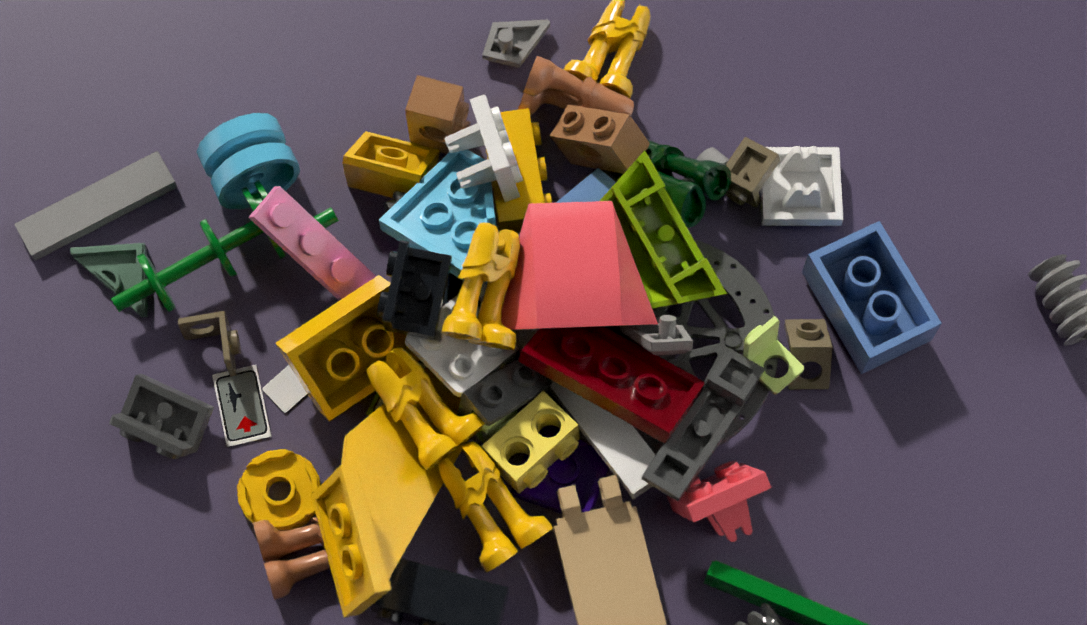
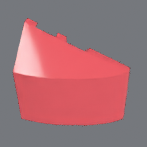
M612 201L528 204L519 235L520 248L515 276L510 280L501 313L502 325L510 330L658 324Z

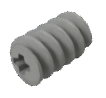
M1061 254L1036 265L1030 270L1028 275L1031 281L1038 282L1035 290L1038 295L1045 296L1042 304L1045 309L1053 310L1049 318L1052 323L1060 324L1056 332L1060 338H1068L1064 346H1069L1087 339V289H1080V286L1087 280V275L1074 276L1072 272L1081 265L1080 261L1067 262L1065 259L1067 255Z

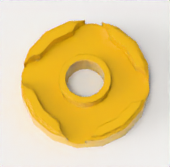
M285 449L272 450L253 458L246 466L247 469L244 471L242 478L240 477L237 485L238 503L247 520L252 524L257 521L268 520L277 530L286 531L304 526L314 516L316 512L311 494L321 485V480L313 464L305 457L303 458L301 455ZM279 481L290 484L291 492L286 499L274 501L269 498L268 491L272 484Z

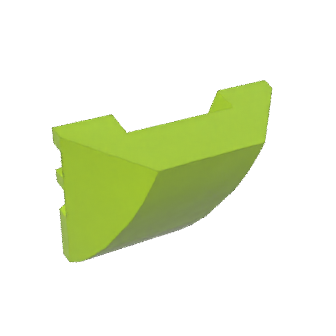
M644 150L600 201L613 202L652 309L727 294L708 259L702 255L666 192L664 182Z

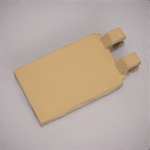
M617 475L601 478L598 481L604 507L581 513L575 485L558 489L557 495L563 517L556 519L557 526H553L577 625H667L637 507H632L631 501H622Z

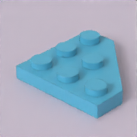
M468 149L448 153L421 179L420 183L413 186L379 219L381 230L398 241H408L410 248L451 255L450 273L458 277L463 268L462 264L467 256L477 225L481 222H487L496 226L491 182L461 188L456 176L457 172L485 161V159Z

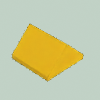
M365 131L343 156L342 164L347 185L351 188L393 198L395 191L407 193L413 186L420 183L421 179L436 166L440 150Z

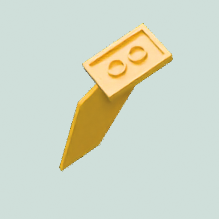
M426 367L424 371L430 376L433 388L446 406L457 415L461 401L460 397L454 395ZM417 402L414 405L416 409L419 411V413L422 415L425 421L429 424V426L435 432L440 434L437 428L430 420V418L428 417V415L426 414V412L421 407V405ZM384 403L344 437L341 466L311 494L344 618L360 615L391 590L389 578L444 483L438 464L427 471L421 465L418 458V448L401 419L396 423L394 422L391 413H388ZM461 447L447 456L453 464L462 451Z

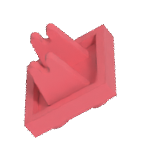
M734 460L714 469L715 475L701 481L697 477L679 501L667 495L671 508L675 513L693 523L706 517L716 534L720 536L725 535L730 542H735L737 540L735 529L741 527L742 532L746 535H751L753 532L747 499L772 487L766 472L744 463L738 464Z

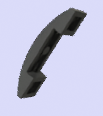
M728 348L708 377L706 386L667 444L664 443L641 479L676 501H679L725 437L757 385L765 368Z

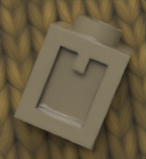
M744 137L726 163L731 172V183L725 195L737 204L744 205L746 202L757 207L761 202L759 191L780 162L779 154Z

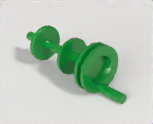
M259 180L254 182L257 189L255 192L250 194L247 187L241 189L252 211L268 195ZM331 207L314 216L324 228L339 221ZM205 218L200 222V226L210 243L209 245L160 272L156 271L145 254L138 255V261L147 279L112 297L111 300L116 309L121 312L156 292L168 312H171L175 309V304L166 286L217 258L230 277L238 275L226 253L264 233V231L253 221H250L218 239ZM267 235L279 258H285L283 249Z

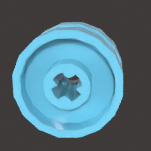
M252 113L238 116L210 131L200 142L197 155L206 175L211 177V185L221 206L228 209L249 208L250 205L241 189L247 187L250 194L255 192L257 189L254 182L258 180L267 194L275 186H280L286 191L297 180L300 173L299 164L291 147L285 145L284 133L277 119L268 113Z

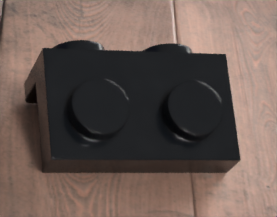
M400 240L398 252L391 251L387 262L386 276L392 277L389 292H381L377 308V316L383 317L382 322L385 331L435 340L452 263L451 255L410 248L408 241Z

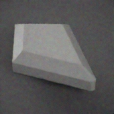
M550 21L493 22L482 59L520 68L550 28Z
M660 316L657 325L620 326V331L625 336L653 355L684 354L692 350L693 340L683 325H676V317Z

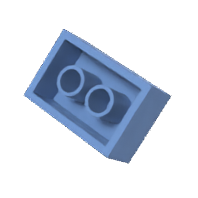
M880 221L808 254L802 274L861 374L932 341L942 323Z

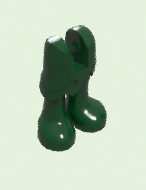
M648 140L650 145L646 153L664 182L666 192L686 227H694L704 215L706 208L705 197L711 200H719L729 189L731 183L730 169L716 161L696 160L685 157L683 152L677 147L661 145ZM672 172L688 179L691 182L682 181L677 178H674Z

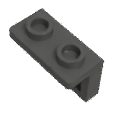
M518 358L512 363L503 365L494 374L464 391L460 397L461 401L457 416L461 417L476 413L487 426H490L536 398L542 391L550 389L552 380L518 362Z
M138 374L134 377L121 413L112 415L109 424L121 429L119 432L121 436L136 442H143L145 440L156 445V451L159 454L168 458L179 459L180 457L197 452L214 406L144 374Z

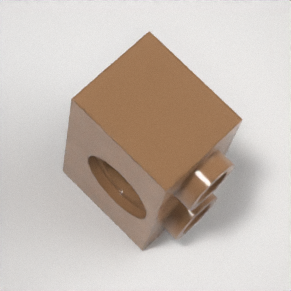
M417 75L405 109L410 143L438 149L440 153L448 154L449 150L445 137L471 126V122L467 121L469 103L464 102L463 86Z
M574 105L567 106L550 134L552 140L571 164L622 174L627 171L650 145L630 114Z

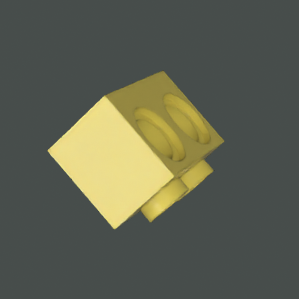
M542 391L485 442L482 448L496 463V466L501 471L500 475L520 494L526 487L530 489L536 487L546 477L548 473L547 468L558 458L561 461L565 460L576 450L579 445V427L545 391ZM548 425H553L560 429L557 435L549 438L539 434L540 430ZM516 453H525L529 456L528 461L523 465L515 466L508 462L509 458Z

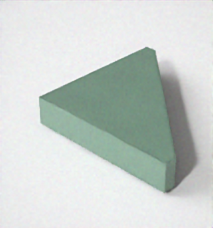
M145 243L70 248L72 257L115 295L147 279L137 258L140 254L147 256V246ZM147 297L130 306L141 317H147Z

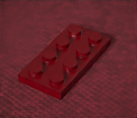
M604 326L539 329L521 350L518 362L663 443L669 440L702 392L706 383Z

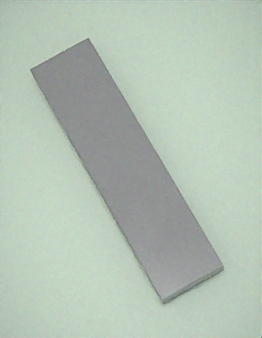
M156 151L14 225L30 255L36 261L177 188V185L159 152Z

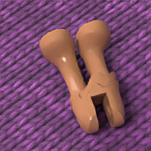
M537 56L518 110L529 108L530 116L544 103L566 109L568 105L630 114L631 116L634 102L630 98L612 91L600 83H596L591 77H587L583 82L555 65L552 61Z
M317 517L311 518L314 524L286 531L277 530L268 520L253 523L274 600L288 595L293 584L330 569L326 550L292 560H276L312 545L321 543L324 546Z

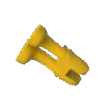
M612 0L605 9L598 24L592 29V34L588 38V43L591 47L583 61L571 60L565 65L563 70L583 82L587 77H591L597 83L607 54L616 51L607 74L601 79L600 84L631 98L633 86L630 80L627 79V74L635 53L641 49L650 24V10L646 6L638 5L630 21L622 18L625 0Z
M481 222L477 225L467 256L462 264L463 268L458 278L464 279L452 313L444 320L442 334L455 339L468 340V342L476 345L503 350L515 349L516 333L502 325L501 313L507 288L511 278L515 276V268L517 267L520 248L518 233L508 229L498 232L495 225L487 222ZM483 282H487L486 290L477 317L476 312Z
M400 347L393 349L387 354V364L383 361H377L367 369L368 378L383 400L388 413H391L395 423L401 419L418 448L419 461L426 471L435 467L442 459L459 449L485 425L476 413L461 417L455 415L433 388L430 376L424 371V368L408 351ZM417 402L421 405V407L426 412V414L428 415V417L430 418V420L432 421V423L437 428L440 434L435 432L429 426V424L425 421V419L416 409L414 405Z
M471 441L464 444L461 448L468 458L469 464L476 470L477 474L464 481L461 472L448 457H445L438 463L441 478L454 500L456 509L460 510L463 520L466 515L468 516L479 534L483 544L479 560L485 572L488 573L511 558L518 551L496 524L483 504L486 493L507 524L520 549L525 548L542 537L553 526L544 516H530L520 507L500 477L501 471L496 466V463L480 445Z

